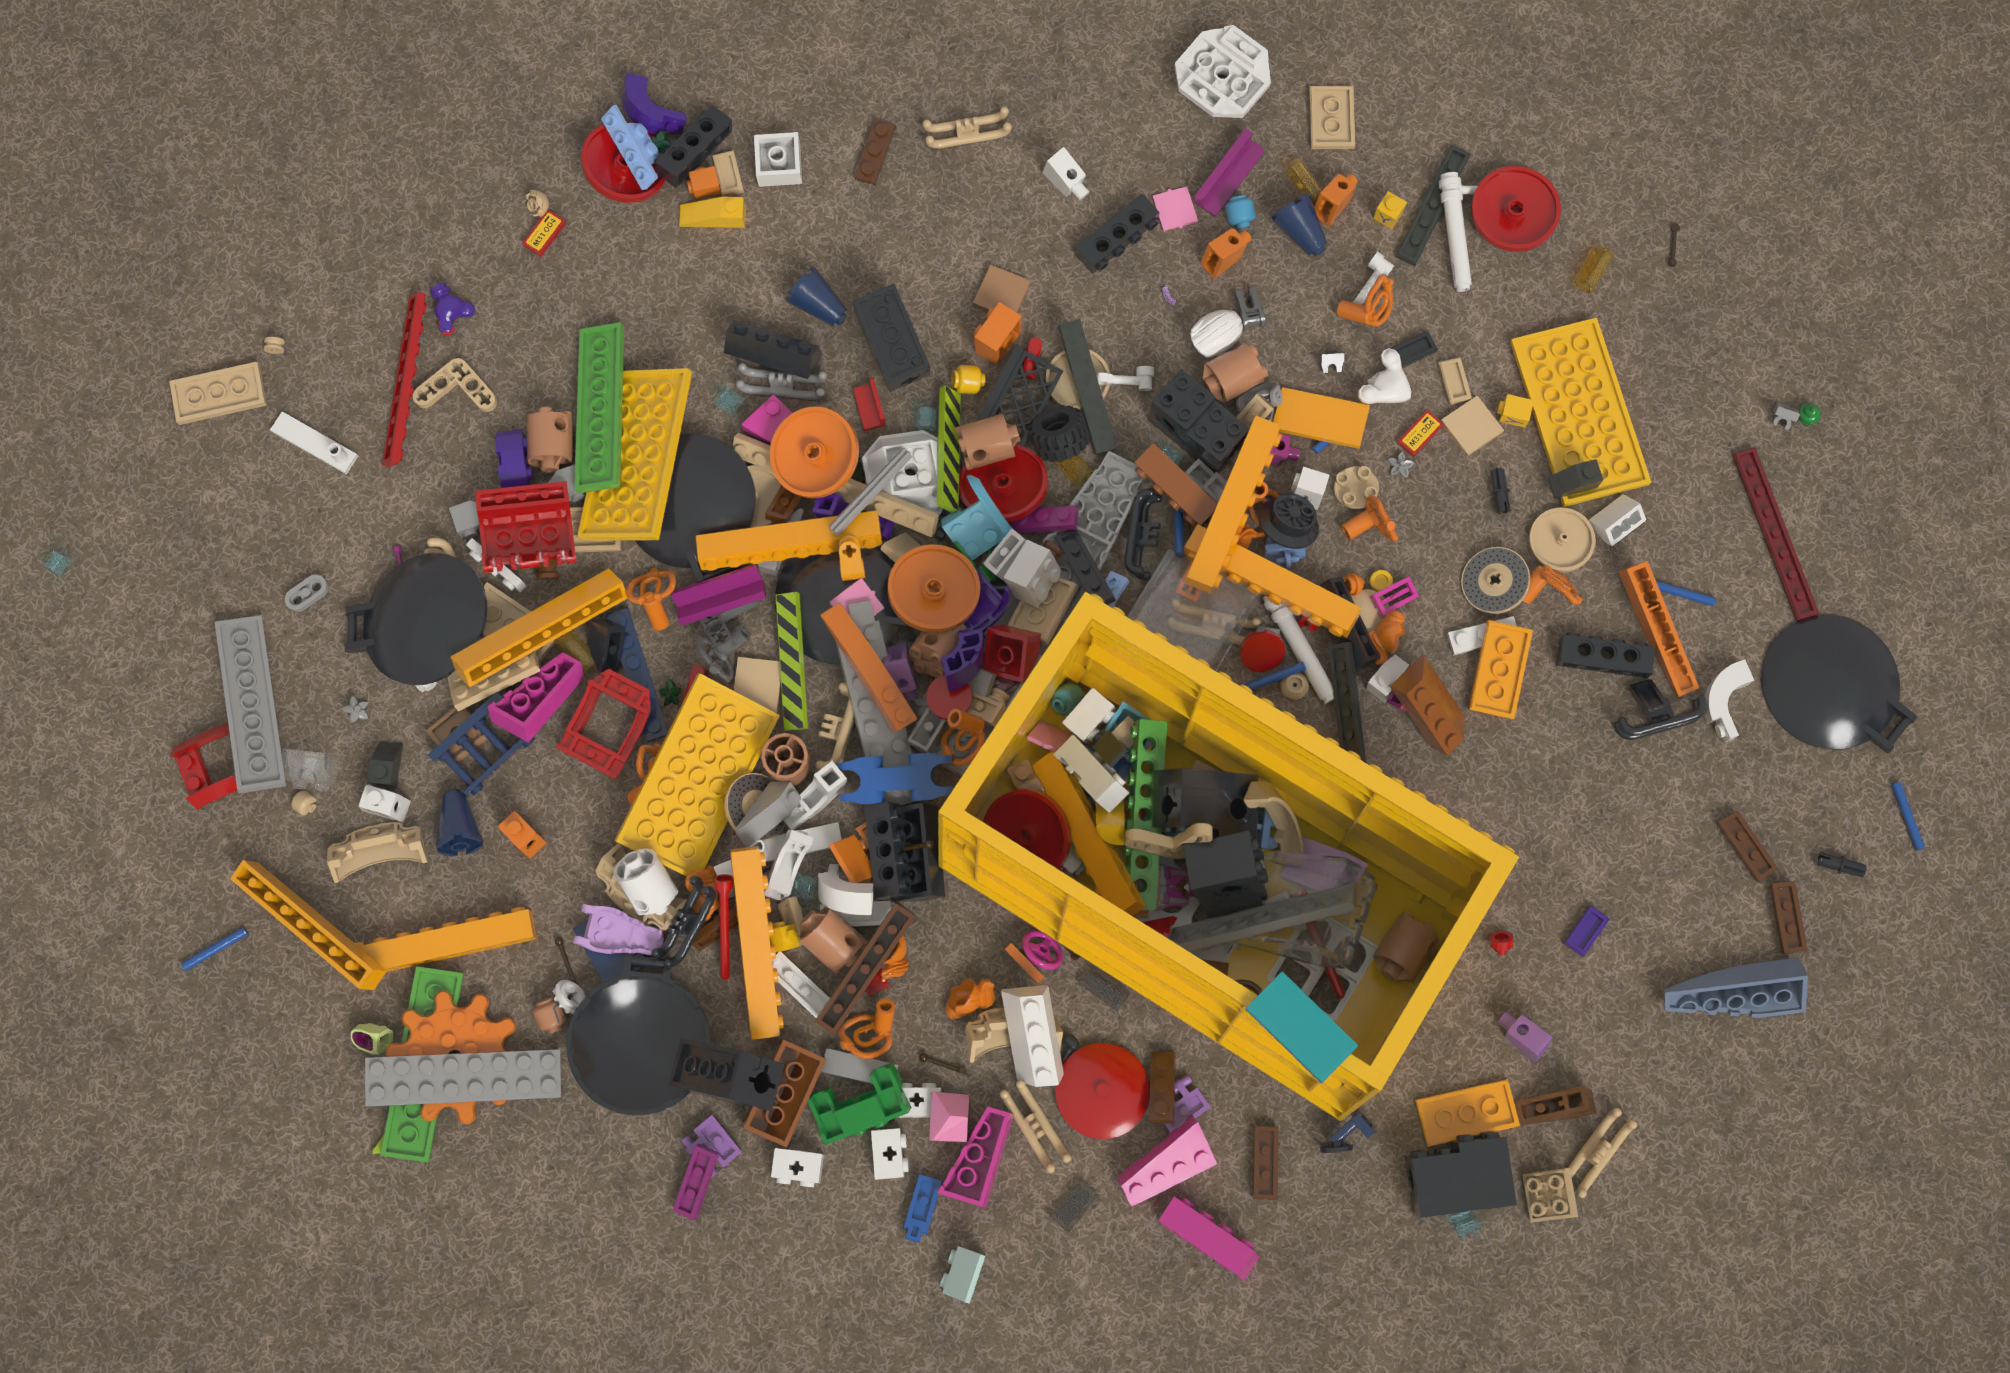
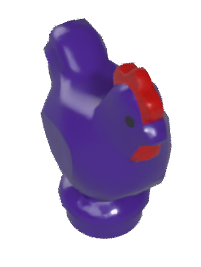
M442 282L432 287L430 292L432 298L438 300L435 307V315L439 321V331L444 336H451L452 332L455 331L452 322L459 317L469 318L473 316L475 307L472 303L464 302L460 297L449 294L451 291L450 287L445 282Z

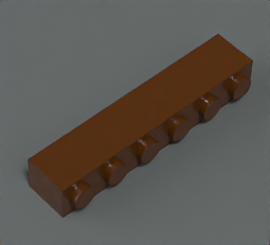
M897 901L894 903L816 1017L815 1022L835 1035L916 917L914 912Z

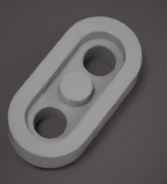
M320 575L309 576L286 593L285 604L294 612L304 611L327 594L329 589L328 582ZM320 584L321 588L318 591H314L315 585ZM297 598H302L300 604H295Z

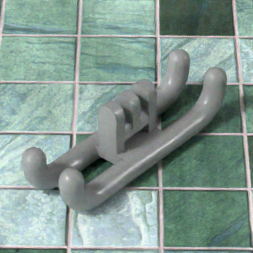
M740 363L738 366L742 374L750 377L766 378L770 382V387L749 385L744 383L743 380H738L736 387L742 392L772 396L774 394L776 397L819 400L824 397L825 392L822 388H818L816 391L793 389L794 381L805 383L824 382L827 378V374L824 371L818 374H811L809 379H805L783 371L751 368L745 363Z

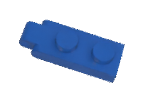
M919 1174L904 1228L908 1229L907 1240L920 1243L922 1234L927 1235L939 1195L937 1192L942 1185L941 1180Z

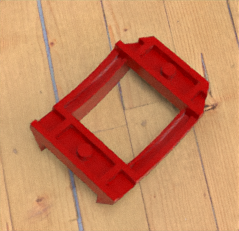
M608 669L600 673V676L588 681L583 698L556 748L565 755L571 756L607 775L608 778L616 780L636 746L650 715V690ZM601 692L638 711L618 753L581 735L595 709Z
M228 723L202 732L173 747L169 756L175 757L189 794L185 799L197 810L210 802H215L237 791L235 775L212 784L199 750L200 747L229 735Z

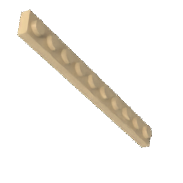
M740 433L734 436L732 449L744 461L773 472L770 463V445ZM850 478L841 489L833 494H839L845 502L850 504L867 485ZM880 491L864 508L866 511L877 510L878 516L929 537L935 534L939 514L883 491Z

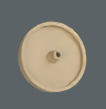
M1089 350L1096 375L1098 373L1110 374L1103 358L1094 351ZM1063 351L1050 363L1063 370L1050 397L1058 405H1070L1082 411L1065 351ZM1047 370L1046 383L1053 381L1057 374ZM1099 385L1103 400L1109 391L1110 385Z
M756 465L747 466L752 475L756 490L754 519L750 528L772 525L775 522L765 519V512L782 484L777 480L773 472Z
M1560 507L1545 511L1534 521L1529 531L1528 543L1533 557L1541 566L1549 565L1560 573H1566L1579 569L1589 560L1593 554L1596 539L1594 529L1585 516L1573 509Z

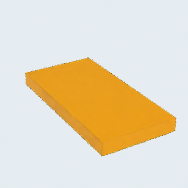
M1282 387V404L1277 406L1273 421L1281 425L1279 432L1360 449L1370 405Z
M1487 620L1468 710L1512 720L1515 719L1533 630Z
M1508 1079L1415 1100L1427 1147L1457 1140V1135L1470 1134L1478 1136L1481 1132H1496L1520 1126Z

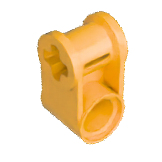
M844 535L839 541L842 581L865 578L859 541L854 535ZM846 545H851L852 550L848 551Z

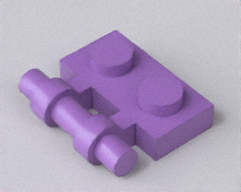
M1188 1074L1181 1079H1175V1094L1179 1092L1183 1098L1175 1103L1174 1123H1163L1170 1133L1175 1128L1178 1129L1191 1115L1196 1118L1211 1108L1198 1088L1190 1093L1188 1092L1186 1086L1192 1083Z
M713 1115L694 1129V1132L699 1137L695 1142L689 1135L681 1141L687 1148L685 1151L689 1156L692 1155L694 1147L698 1143L705 1144L706 1147L719 1152L717 1161L722 1167L727 1166L742 1153V1150ZM715 1168L711 1178H713L718 1173V1171Z

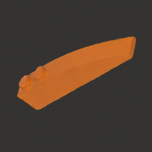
M1648 561L1638 562L1619 570V575L1650 646L1655 647V656L1676 696L1680 697L1699 689Z
M838 603L820 614L891 731L895 733L917 720V717L887 669L843 606Z

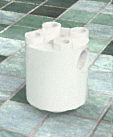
M644 848L628 853L617 863L614 869L616 881L638 915L654 913L661 915L665 913L668 905L678 894L677 887L652 849Z

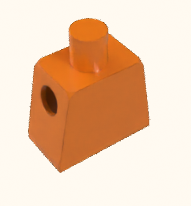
M1338 174L1321 191L1315 204V210L1319 221L1329 227L1351 201L1356 184L1358 183L1354 175L1347 174L1344 177L1342 174Z
M1231 228L1208 243L1200 264L1216 279L1242 257L1247 243L1251 241L1250 234L1245 230L1238 233L1235 229Z
M513 811L498 825V828L530 859L547 844L517 811ZM532 840H534V842H533L530 846L527 847V845H528Z

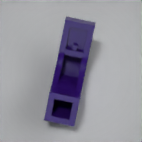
M627 73L622 92V104L628 117L634 123H642L647 132L657 135L663 130L682 135L687 114L664 109L654 104L646 92L648 78Z
M831 494L817 498L812 512L817 518L839 516L849 504L839 494ZM879 516L882 540L889 541L895 522Z

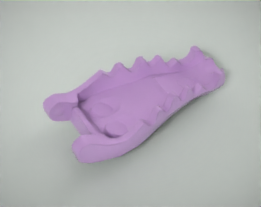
M582 904L581 912L590 915L584 938L575 936L574 944L604 954L642 953L646 955H651V951L654 948H659L663 945L664 935L662 930L646 926L637 919L629 917L626 913L615 908Z

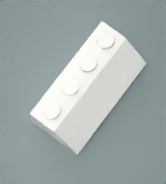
M1048 985L1002 989L1001 993L1017 1080H1024L1026 1084L1034 1087L1059 1085L1064 1072Z

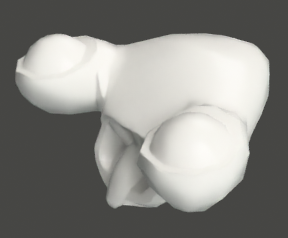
M1388 348L1383 350L1380 358L1382 364L1387 369L1376 373L1371 379H1368V385H1363L1358 390V398L1362 403H1402L1411 398L1410 384L1402 369L1400 355L1394 349Z

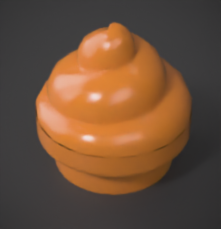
M1349 573L1343 577L1350 595L1360 594L1365 581L1355 573Z

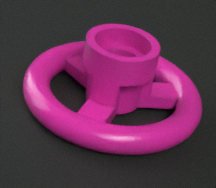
M1040 930L1028 931L1023 936V950L1027 959L1033 965L1047 970L1056 969L1061 965L1063 952L1057 941ZM1032 937L1043 939L1042 943L1039 944L1029 942ZM1049 945L1053 947L1056 953L1055 961L1049 953Z

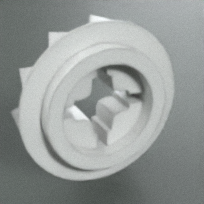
M561 980L552 991L556 995L554 1000L560 1004L559 1008H564L566 1014L570 1012L574 1014L576 1008L586 997L585 993L576 983L570 980Z

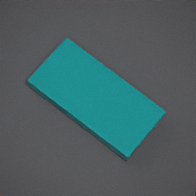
M1283 972L1245 1009L1321 1084L1358 1047Z

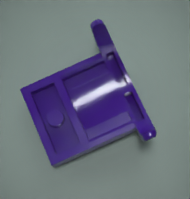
M976 567L975 569L980 580L979 601L971 617L964 622L968 629L959 630L957 632L958 635L982 629V633H984L1005 614L1011 603L1012 594L1010 589L1005 587L1002 596Z

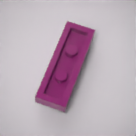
M1076 505L1037 508L1028 516L1010 522V526L1019 534L1077 529L1079 509Z
M699 1143L695 1145L673 1208L674 1212L691 1220L698 1218L720 1154L719 1152Z

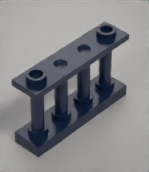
M498 692L491 696L428 754L434 762L438 760L444 761L468 786L463 792L466 796L470 794L475 796L484 787L482 783L518 749L522 746L527 748L535 740L533 737L528 743L519 738L520 740L509 749L485 724L487 721L484 718L489 715L487 706L503 699ZM473 728L476 731L479 730L503 755L493 765L468 740L469 736L467 734ZM456 744L462 746L485 770L476 781L451 756L452 752L450 749Z

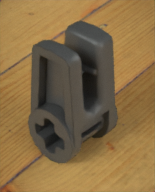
M1255 286L1248 289V300L1250 301L1251 308L1246 306V298H1244L1242 290H1235L1234 296L1239 317L1242 320L1243 331L1258 325L1260 327L1266 326L1264 311L1260 305Z

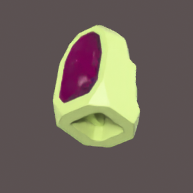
M371 1023L358 1024L351 1031V1040L358 1049L370 1054L380 1055L386 1051L388 1045L393 1043V1031L386 1026H378Z

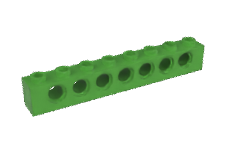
M1139 719L1131 726L1130 738L1133 739V748H1130L1129 762H1132V768L1127 777L1130 795H1127L1126 809H1129V817L1125 820V832L1129 829H1141L1161 834V828H1152L1154 770H1165L1167 721ZM1144 739H1148L1151 742L1152 748L1150 751L1144 749L1142 744ZM1143 762L1149 764V774H1145L1141 770ZM1142 785L1146 786L1149 790L1147 798L1140 794V787ZM1140 809H1144L1147 812L1146 821L1140 820L1138 816ZM1124 843L1123 856H1126L1125 867L1133 882L1138 879L1143 883V890L1140 892V895L1146 907L1141 911H1156L1159 855L1129 848ZM1137 856H1141L1145 861L1142 869L1136 866L1135 860Z

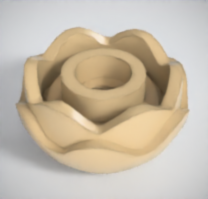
M530 190V193L526 195L528 200L527 208L532 212L533 216L542 217L549 208L548 199L543 192Z
M1302 673L1281 679L1282 694L1292 700L1301 699L1309 690L1308 680Z

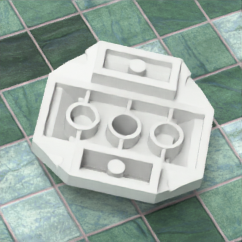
M1234 25L1203 31L1175 62L1174 68L1178 91L1212 117L1243 118L1270 87L1268 50ZM1218 75H1225L1227 78L1221 79Z
M924 430L879 436L861 460L866 485L874 479L901 449L905 448L911 453V459L881 491L940 515L942 508L937 506L938 438ZM912 469L916 475L909 476L905 473V470Z

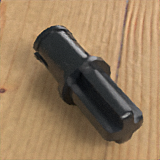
M1502 468L1493 469L1491 471L1494 489L1492 494L1495 496L1496 513L1511 512L1508 496L1510 489L1507 488L1505 470Z
M1822 851L1819 853L1817 866L1836 870L1838 874L1843 872L1857 877H1864L1866 872L1865 864L1845 859L1843 855L1838 857Z

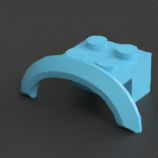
M968 475L967 479L979 500L964 511L959 507L957 512L950 513L941 519L942 528L952 542L958 541L971 560H974L1002 541L1012 528L988 495L979 478Z

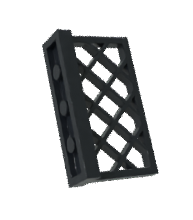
M1016 344L976 421L996 416L998 409H1000V414L1004 415L1007 423L1005 416L1017 412L1021 424L1016 425V427H1022L1025 436L1021 443L1017 442L1016 444L1025 446L1030 436L1029 430L1026 431L1025 426L1030 425L1031 421L1023 422L1020 411L1032 408L1035 416L1042 413L1063 370L1024 351V348ZM1025 358L1034 362L1036 370L1024 373L1022 363ZM1046 370L1057 374L1054 380L1048 383H1044L1041 372ZM1038 373L1041 385L1029 388L1026 376ZM1023 378L1026 389L1014 393L1011 385L1013 380ZM1009 388H1010L1011 394L1006 395L1007 392H1008V390H1009ZM1043 388L1044 399L1034 403L1031 391ZM1028 393L1031 404L1019 408L1015 396ZM1012 397L1016 409L1004 412L1001 405L1002 401ZM1040 405L1038 411H1036L1035 406Z

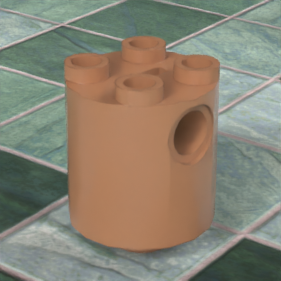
M1242 343L1235 349L1204 363L1202 379L1204 388L1212 393L1217 400L1226 403L1252 387L1262 384L1264 378L1268 376V372L1263 364L1260 365L1255 346L1253 344L1248 346Z
M542 407L539 408V412L527 415V461L530 465L540 468L542 472L555 473L559 468L573 463L571 412H553L552 408Z
M1003 414L955 427L967 470L1015 457L1013 447L1020 441L1016 424L1006 423Z
M962 624L952 630L938 633L921 631L910 647L908 654L913 663L912 668L914 671L920 674L926 673L935 678L943 676L944 671L941 657L950 654L956 649L959 643L957 632L967 629L966 626Z
M782 733L774 735L764 745L761 759L767 774L773 781L791 782L793 786H799L806 780L811 771L812 762L807 747L800 738L793 734Z
M828 907L823 908L818 913L814 910L810 911L801 921V933L798 936V941L835 975L842 970L844 965L850 967L857 959L855 955L857 951L863 949L868 942L835 910Z
M1403 911L1396 918L1373 954V958L1381 973L1392 981L1405 980L1413 982L1438 943V937L1434 934L1436 929L1427 922L1419 923L1411 914Z

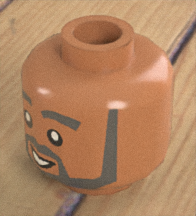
M548 997L535 1003L536 1007L532 1012L538 1028L542 1031L548 1030L549 1034L561 1030V1024L566 1022L567 1015L563 1007L559 1008L560 1004L554 1000V997Z

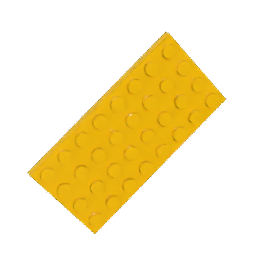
M1597 318L1511 339L1510 344L1527 397L1534 400L1532 412L1552 474L1575 464L1597 459L1603 481L1598 488L1561 497L1563 507L1650 485L1652 482Z
M688 368L623 371L620 487L586 492L577 538L580 540H659L692 371Z
M698 673L614 841L633 851L644 848L652 849L664 866L686 877L693 871L705 869L728 822L724 806L726 792L735 779L752 773L780 715Z

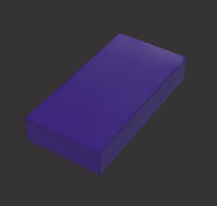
M1590 905L1563 944L1581 957H1584L1610 919Z

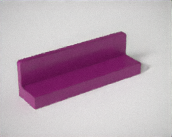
M1246 128L1195 194L1194 203L1213 216L1218 215L1265 152L1264 148L1251 140L1253 133Z
M755 564L671 592V597L677 606L678 621L681 626L767 598L765 582Z

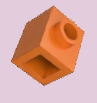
M715 166L707 168L698 167L694 171L689 172L691 180L687 181L689 193H694L696 200L722 194Z

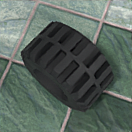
M1070 405L1053 406L1050 409L1043 410L1042 413L1035 416V419L1031 420L1028 428L1035 452L1044 461L1062 462L1066 459H1072V457L1084 451L1086 445L1089 444L1090 437L1083 414L1078 408H1073Z

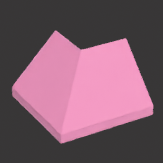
M931 1092L929 1140L958 1143L968 1142L969 1095Z

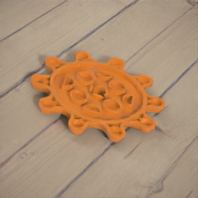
M441 990L434 997L435 1010L432 1014L423 1016L414 1009H408L403 1012L401 1019L403 1024L408 1027L410 1036L404 1043L388 1045L385 1051L387 1057L449 1054L453 1050H458L461 1054L508 1052L504 1047V1041L515 1032L516 1023L511 1018H504L498 1022L490 1021L486 1016L489 999L484 994H476L468 1006L460 1008L453 1003L452 996L448 991ZM507 1100L491 1101V1102H493V1103L496 1104V1105H502V1104H504ZM476 1102L423 1104L420 1115L425 1121H433L441 1109L451 1107L457 1112L458 1120L462 1124H470L476 1117Z

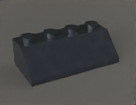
M733 320L726 331L725 354L805 379H809L822 356V351L817 345L789 337L785 334L772 332L766 328H759L744 321Z
M918 803L903 806L901 809L903 811V831L906 835L905 846L925 843L927 840L933 841L934 846L931 849L925 847L906 850L909 859L908 874L911 879V896L893 899L891 902L926 901L946 897L943 869L939 867L937 805Z

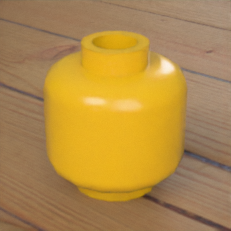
M959 365L956 370H953L951 375L952 388H955L959 394H977L980 388L985 385V374L981 373L980 368L976 365Z

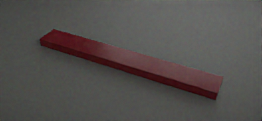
M1753 447L1733 453L1732 457L1795 620L1800 621L1818 615V608L1756 448Z

